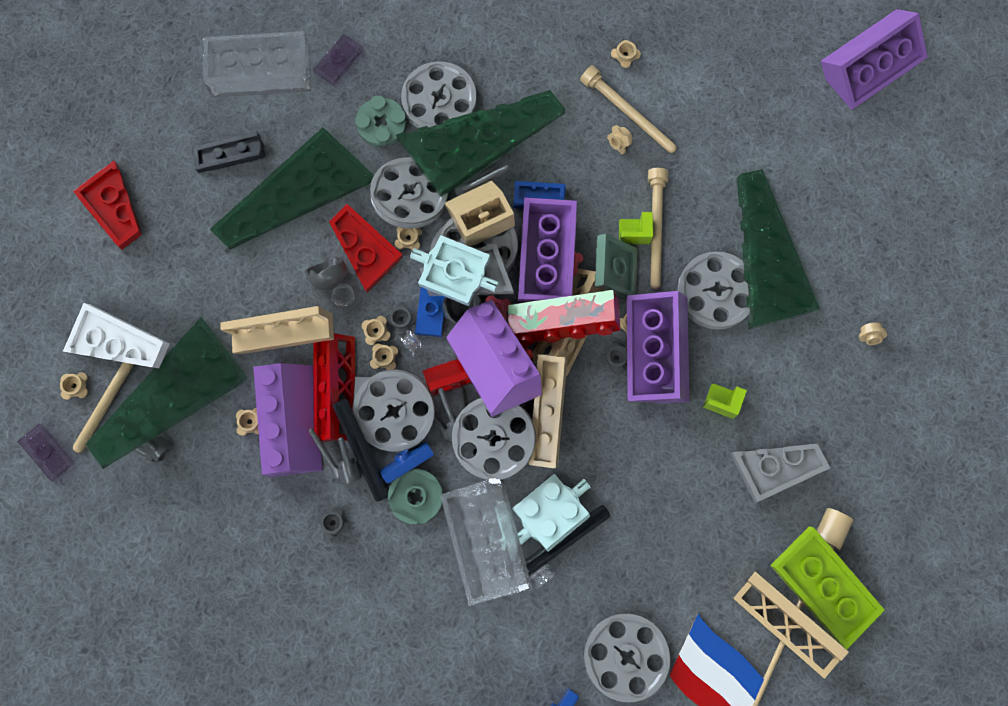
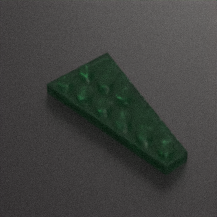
M763 169L740 174L737 177L739 206L742 208L740 226L741 231L744 232L742 251L745 282L748 283L749 294L746 298L747 307H750L749 330L819 310V305Z

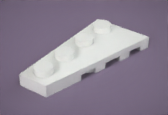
M84 303L63 351L160 368L170 343L91 304Z

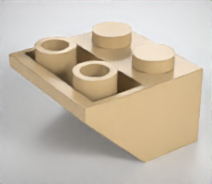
M493 181L445 202V206L466 246L472 247L515 226L514 213L503 192Z

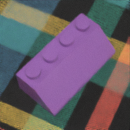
M896 9L821 60L826 81L851 110L928 58L919 13Z
M524 198L518 304L572 296L577 201Z
M679 291L627 296V383L629 402H690L688 298Z
M491 299L468 309L447 336V341L490 415L493 417L542 395L541 379L538 370L493 300Z
M279 363L253 367L262 475L271 478L323 471L321 452L309 433L310 428L314 429L313 366Z

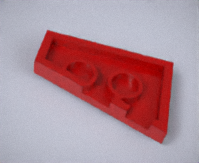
M115 160L73 191L121 250L142 235L119 165Z
M348 204L329 221L366 293L403 258V255Z

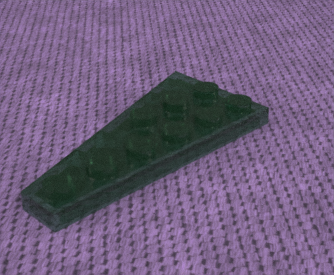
M549 90L521 98L519 102L508 105L504 103L484 112L479 110L444 120L439 125L420 127L418 131L407 134L405 132L396 134V138L438 195L442 197L564 115L566 109L552 91Z
M322 127L210 230L229 250L370 184L374 175Z
M200 317L163 358L160 368H154L89 439L86 447L100 467L104 469L246 381L247 376L203 318Z

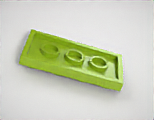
M809 526L770 565L828 633L846 650L885 611L813 527Z

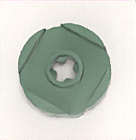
M379 95L364 103L355 119L360 137L372 146L381 147L394 144L400 140L406 130V116L402 107L394 100ZM385 117L387 125L377 127L376 119Z
M414 469L391 483L388 491V500L392 512L399 520L411 525L425 524L439 513L443 504V492L439 482L431 473L421 469ZM418 489L421 491L420 496L423 497V500L413 505L411 504L412 499L408 495L410 492L415 493Z

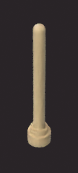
M591 65L583 73L580 81L586 87L590 86L592 89L596 88L669 153L676 151V145L602 80L601 72L594 65Z
M652 168L648 170V182L650 187L653 188V238L651 240L650 286L654 290L659 289L661 286L663 188L668 182V170L665 168Z
M125 362L121 364L74 443L73 450L76 453H80L85 449L134 364Z

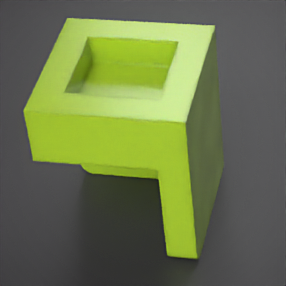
M642 212L640 219L619 220L620 241L627 244L651 243L653 238V212Z
M711 384L703 408L734 419L740 412L747 390L737 386L730 390L717 384Z

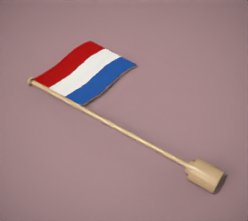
M827 508L817 531L833 550L840 551L853 523V519L837 510ZM799 599L796 607L801 610L803 603ZM697 614L669 676L683 694L698 706H758L785 644L781 641L779 642L766 674L762 678L742 654L716 635L702 620L700 615ZM790 619L788 625H794L795 623Z

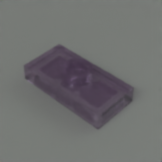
M343 34L313 69L314 74L334 87L364 51L363 46Z
M40 423L17 441L52 482L75 464Z

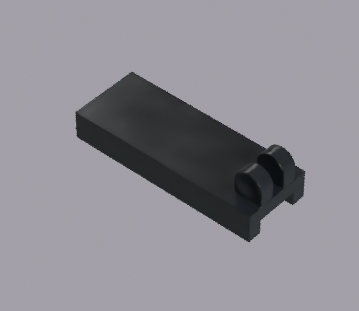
M255 131L192 147L195 170L198 173L212 171L264 158L265 151L262 149L264 148V143L261 140V135Z

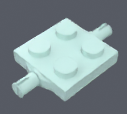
M441 235L436 246L429 254L416 248L412 250L413 253L411 252L410 259L424 263V271L418 282L419 286L469 306L480 286L494 293L497 290L496 288H498V281L485 277V270L491 259L487 253Z
M553 474L512 508L521 519L524 529L512 537V540L520 547L532 537L539 541L549 552L590 517V514L581 505L579 497L591 488L590 485L586 483L585 479H582L581 482L571 489Z

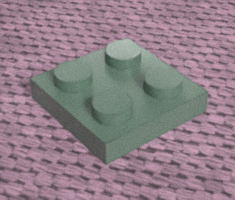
M608 234L598 235L595 287L605 291L614 290L617 296L625 299L629 295H636L638 249Z

